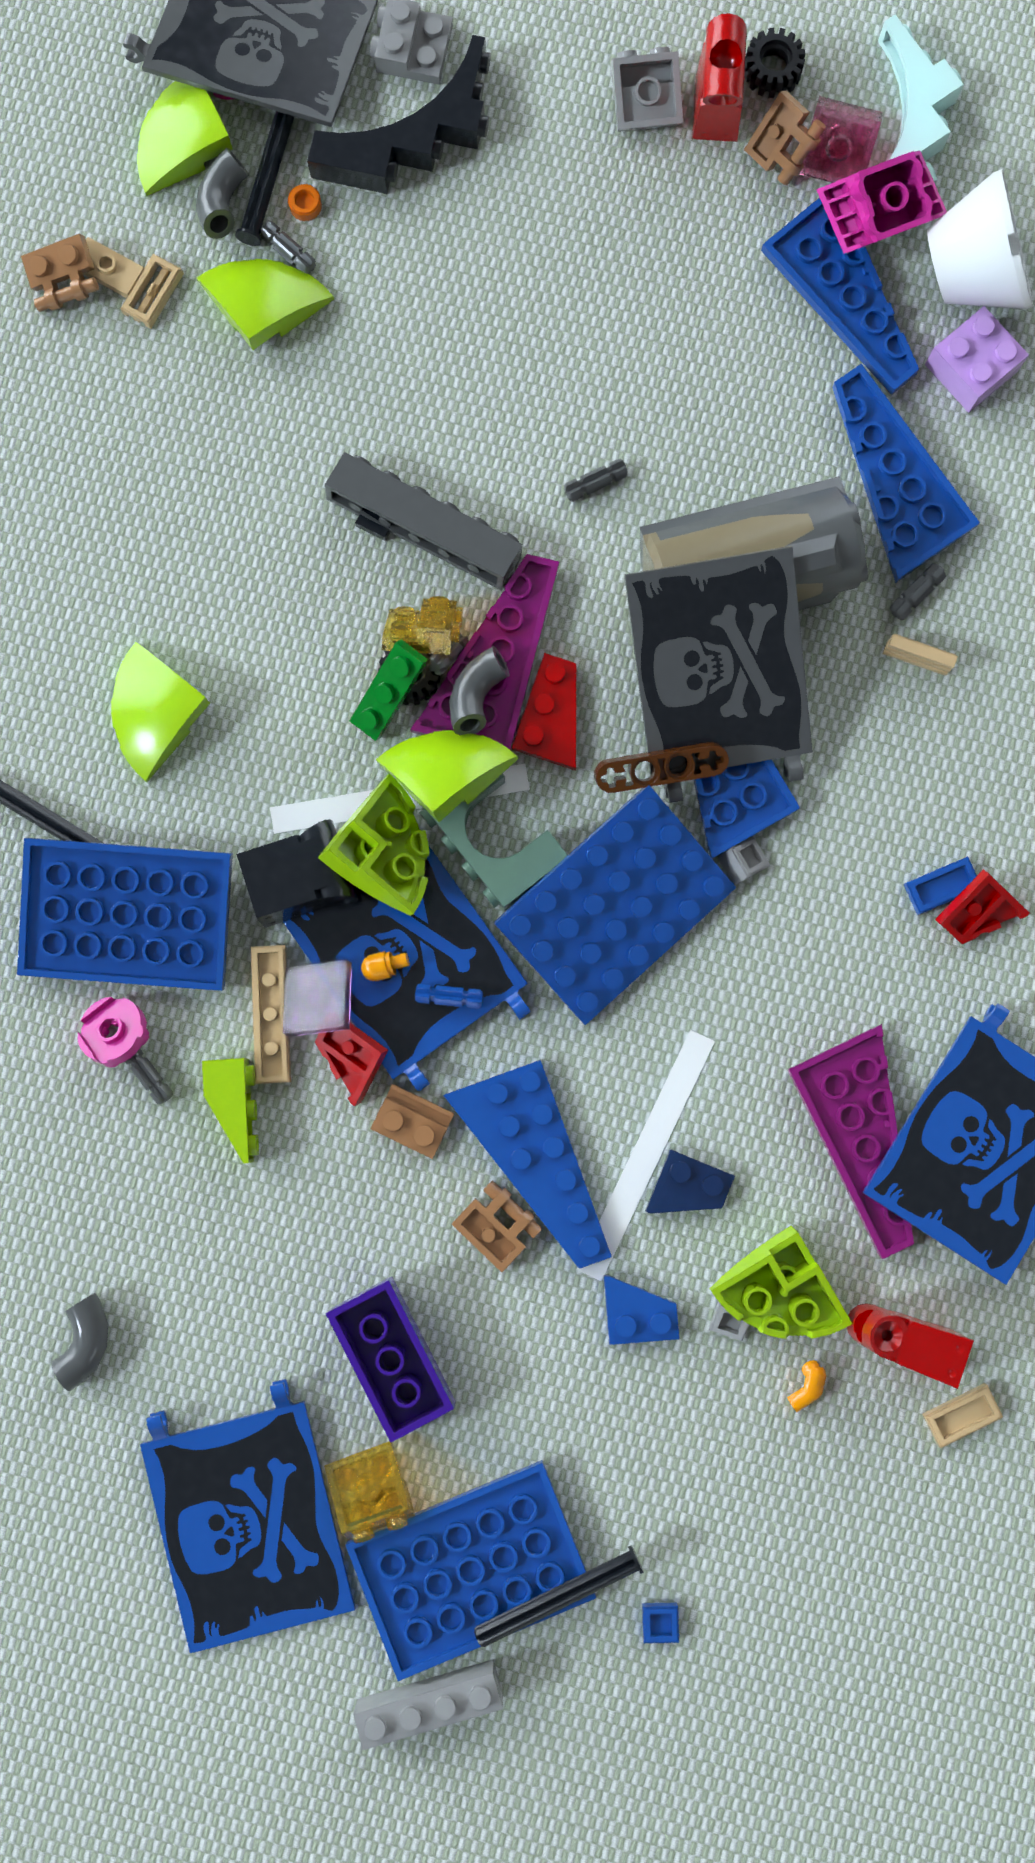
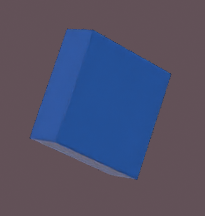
M677 1602L642 1603L643 1643H679Z

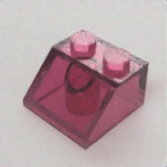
M819 96L811 125L815 119H818L825 124L826 128L820 136L821 142L814 151L811 150L804 160V168L800 175L833 183L867 169L881 126L883 112Z

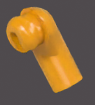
M815 1360L806 1362L802 1367V1372L806 1377L804 1386L787 1397L796 1413L819 1399L823 1393L827 1375L825 1369L820 1367L819 1363Z

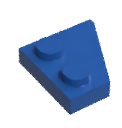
M603 1275L609 1345L679 1339L676 1302L652 1294L635 1285L620 1281L613 1276Z

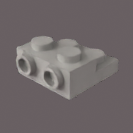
M387 0L386 6L380 5L378 9L377 27L381 28L379 37L373 36L370 45V57L375 59L376 72L440 85L453 28V17L421 11L420 2Z
M657 47L651 49L650 54L637 55L636 50L617 53V58H612L610 63L617 132L682 125L683 111L679 52H670L669 47Z

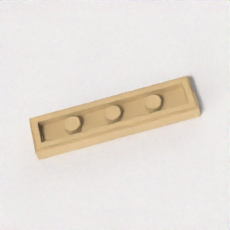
M286 945L251 947L255 1084L291 1082Z

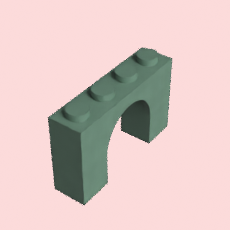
M502 773L468 805L464 801L461 802L440 822L423 806L419 814L430 828L437 825L444 836L440 840L452 855L458 852L465 862L461 867L471 880L475 881L479 878L486 889L482 893L494 908L500 905L505 911L568 855L548 830L518 853L505 858L486 856L473 847L466 834L468 817L478 803L505 783V776Z

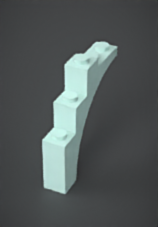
M895 14L884 21L878 40L893 67L899 84L902 105L900 136L890 159L911 151L920 150L926 161L943 150L951 131L945 118L938 114L956 103L964 84L958 71L951 68L945 59L935 65L932 64L927 51L921 49L913 39L910 28L906 24H902ZM926 162V165L930 171L933 181L936 184L938 179L936 177L934 168L930 163Z

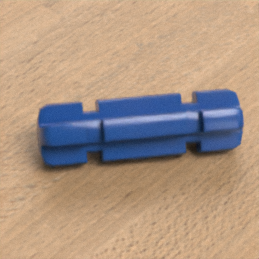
M417 984L415 1001L430 1004V1001H433L436 1005L456 1007L467 1005V1008L479 1009L483 1003V992L480 989L469 988L468 991H464V988L436 985V988H432L430 984Z

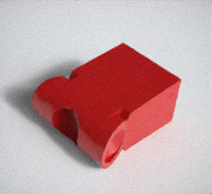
M731 13L720 14L714 17L707 26L706 41L703 44L695 77L692 139L738 141L744 93L747 39L746 23L738 15Z
M860 1304L850 1311L848 1317L852 1325L848 1326L847 1330L854 1341L882 1358H886L958 1389L974 1340L952 1329L881 1308L874 1304Z

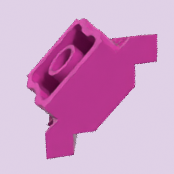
M920 150L911 151L816 189L844 254L930 222L947 213Z

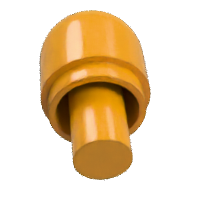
M382 951L365 957L361 964V971L366 979L380 981L396 975V969L410 966L407 953L393 956L390 951Z

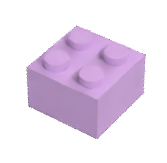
M983 306L933 348L925 366L969 413L1015 375L1029 354L989 310Z

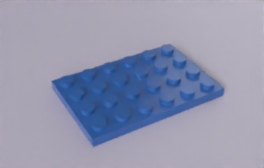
M648 785L646 788L638 791L493 923L582 1024L586 1025L735 890L736 886L652 787Z
M24 838L17 975L223 991L225 989L233 853Z
M543 1460L351 1539L345 1544L397 1681H401L481 1647L474 1633L476 1626L587 1572ZM596 1593L584 1597L522 1629L596 1599Z

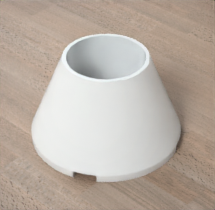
M1001 169L996 172L994 171L927 229L932 261L945 304L1029 309L1033 307L1015 217L1003 170Z

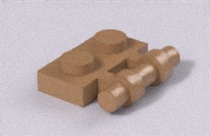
M780 91L744 148V151L766 171L773 170L778 163L783 169L777 179L782 184L788 185L792 178L798 176L804 168L803 162L811 150L814 151L821 142L820 136L826 126L820 120L815 119L811 127L807 129L803 122L810 112L789 92ZM795 138L800 143L794 153L790 155L786 149L792 139Z
M76 234L21 256L30 288L35 291L44 289V296L34 299V305L39 312L47 309L55 311L62 308L63 303L74 299L77 301L84 300L89 297V293L99 290L98 282L94 277L85 280L83 275L95 268L85 236L81 234ZM68 279L71 280L70 286L58 289L57 283Z
M492 1180L483 1189L492 1199L487 1207L475 1198L452 1222V1225L498 1270L503 1272L526 1248V1245L517 1238V1235L524 1229L534 1238L543 1228L533 1220L535 1216L528 1209L524 1211L510 1198L512 1194L505 1187L501 1189ZM500 1207L515 1221L509 1229L494 1216Z

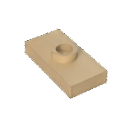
M87 237L86 242L95 269L83 275L89 278L94 277L101 285L127 298L144 267Z

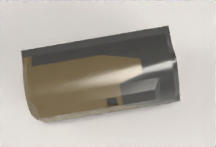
M840 476L640 527L642 571L792 546L799 611L830 603L840 592L858 588L861 582L868 579L865 543L859 512L854 502H851L847 497Z

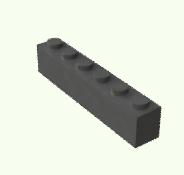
M344 452L325 483L326 500L357 516L362 515L382 525L399 538L501 591L521 559L523 544L519 543L518 539L507 532L500 533L490 528L483 519L475 516L471 518L461 513L454 504L434 499L425 489L419 486L411 487L394 473L390 471L382 472L361 456H352ZM365 508L379 515V519L373 518L362 509Z

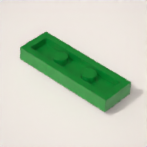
M402 639L397 641L349 721L374 741L380 739L425 667L428 659Z

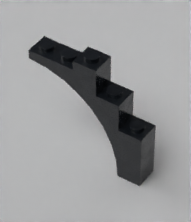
M472 35L465 58L452 80L433 100L414 114L391 125L368 131L336 133L315 130L307 159L311 178L387 194L390 182L396 181L398 165L433 172L435 159L440 160L442 157L444 143L478 150L480 138L487 136L489 127V116H485L484 101H482L484 83H480L482 73L488 74L491 61V53L486 52V37Z

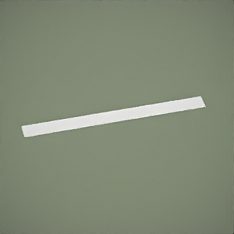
M526 765L510 766L503 773L505 783L487 797L530 790ZM373 790L270 807L274 834L310 828L318 822L328 819L333 820V823L346 822ZM410 796L411 800L413 801V803H414L415 806H416L415 809H421L422 806H420V805Z
M692 1030L689 1031L599 1221L612 1257L580 1269L577 1267L576 1270L602 1281L603 1275H605L715 1041Z

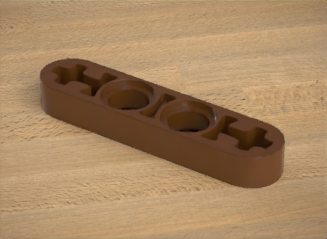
M706 742L606 759L596 766L594 779L601 790L607 793H616L646 788L648 785L652 787L716 776L726 770L729 764V757L721 745L715 742ZM710 751H714L717 756H720V759L715 760V766L710 767L707 762L696 763L699 769L695 770V762L691 754L696 753L695 756L698 760L707 759ZM675 756H684L687 759V767L681 773H673L669 769V763ZM643 761L652 763L654 767L652 775L646 779L637 778L635 775L636 766ZM628 764V773L631 781L626 782L627 779L624 775L614 777V783L608 784L606 779H601V776L607 774L608 768H612L615 773L626 772L623 765Z

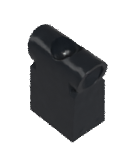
M328 819L318 822L301 835H294L236 854L256 918L264 928L316 911L325 905H347L358 901L354 885L318 858L337 834L333 820Z

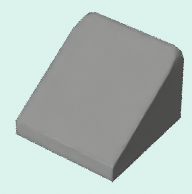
M754 837L731 847L718 856L720 864L734 885L745 881L770 866Z
M717 1301L709 1330L743 1341L749 1324L742 1320L738 1321Z

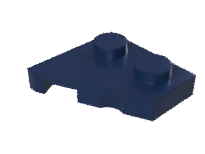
M669 1149L645 1212L653 1214L721 1209L735 1176Z

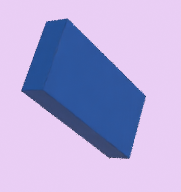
M967 856L903 885L916 914L919 915L954 900L977 875Z

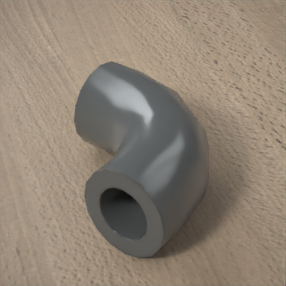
M228 148L222 151L206 170L197 193L196 210L200 225L207 236L215 239L223 238L232 231L235 221L229 208L230 199L236 188L249 176L245 167Z
M494 646L483 651L470 661L455 681L449 700L451 724L454 732L458 735L475 734L485 727L487 721L483 708L485 697L492 687L510 676L502 655Z
M96 1293L65 1311L73 1329V1341L66 1352L52 1361V1369L59 1383L67 1391L78 1387L97 1370L107 1348L108 1321L102 1303Z

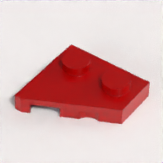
M983 869L935 920L957 941L964 944L976 939L982 933H990L1002 928L1000 923L1016 916L1023 919L1030 912Z
M337 1012L330 1013L315 1040V1044L322 1056L328 1060L336 1080L342 1078L351 1094L348 1100L353 1106L362 1103L388 1049Z

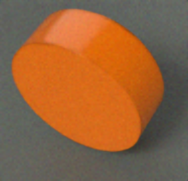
M301 184L290 191L288 204L292 215L296 219L310 221L320 214L322 202L320 194L315 187Z

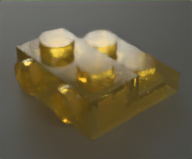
M433 596L429 599L423 598L420 611L407 606L389 609L382 636V650L391 651L394 644L402 639L419 653L451 655L453 642L459 643L463 607H457V601L449 600L443 596Z
M390 1441L324 1465L340 1531L348 1540L353 1539L355 1543L368 1541L375 1537V1530L387 1526L389 1531L401 1529L408 1525L407 1518L415 1516L407 1483L402 1477L394 1444L390 1443Z

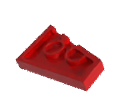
M544 653L512 750L576 771V663Z

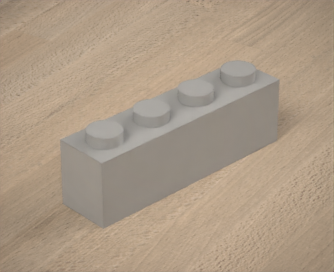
M493 1659L357 1699L353 1715L362 1750L502 1710L503 1692Z

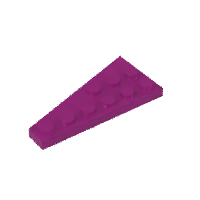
M526 554L506 584L504 591L486 614L485 620L477 632L475 631L447 673V677L427 703V707L419 719L411 727L410 731L412 733L424 735L434 731L453 730L450 719L449 700L455 681L470 661L483 651L494 646L502 655L510 676L492 687L486 695L483 703L484 714L487 720L486 725L475 734L491 738L511 750L559 569V561Z
M881 1024L787 1069L879 1257L885 1259L913 1245L914 1240L910 1223L862 1193L898 1135Z

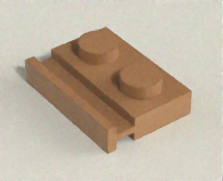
M392 1084L370 1129L433 1159L455 1113Z

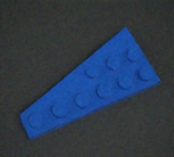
M819 197L762 245L761 251L886 390L893 395L917 375L919 367L904 333L900 332L894 319L895 312L891 303H887L882 291L883 285L866 247L843 253Z
M860 364L835 381L832 389L895 583H897L975 529L980 522L864 366Z
M772 760L727 767L719 775L693 779L709 856L712 859L800 809Z
M541 1060L443 1095L579 1269L612 1257Z

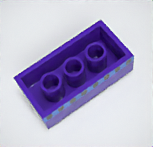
M392 1276L330 1308L325 1313L390 1443L455 1408L456 1400Z

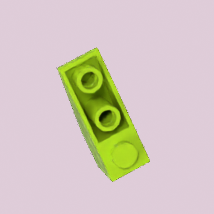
M246 1058L202 1061L203 1096L243 1164L254 1162V1155H259V1138L257 1134L253 1135L252 1121L257 1120L258 1116L256 1100H251V1086H255V1066L250 1065L249 1059Z

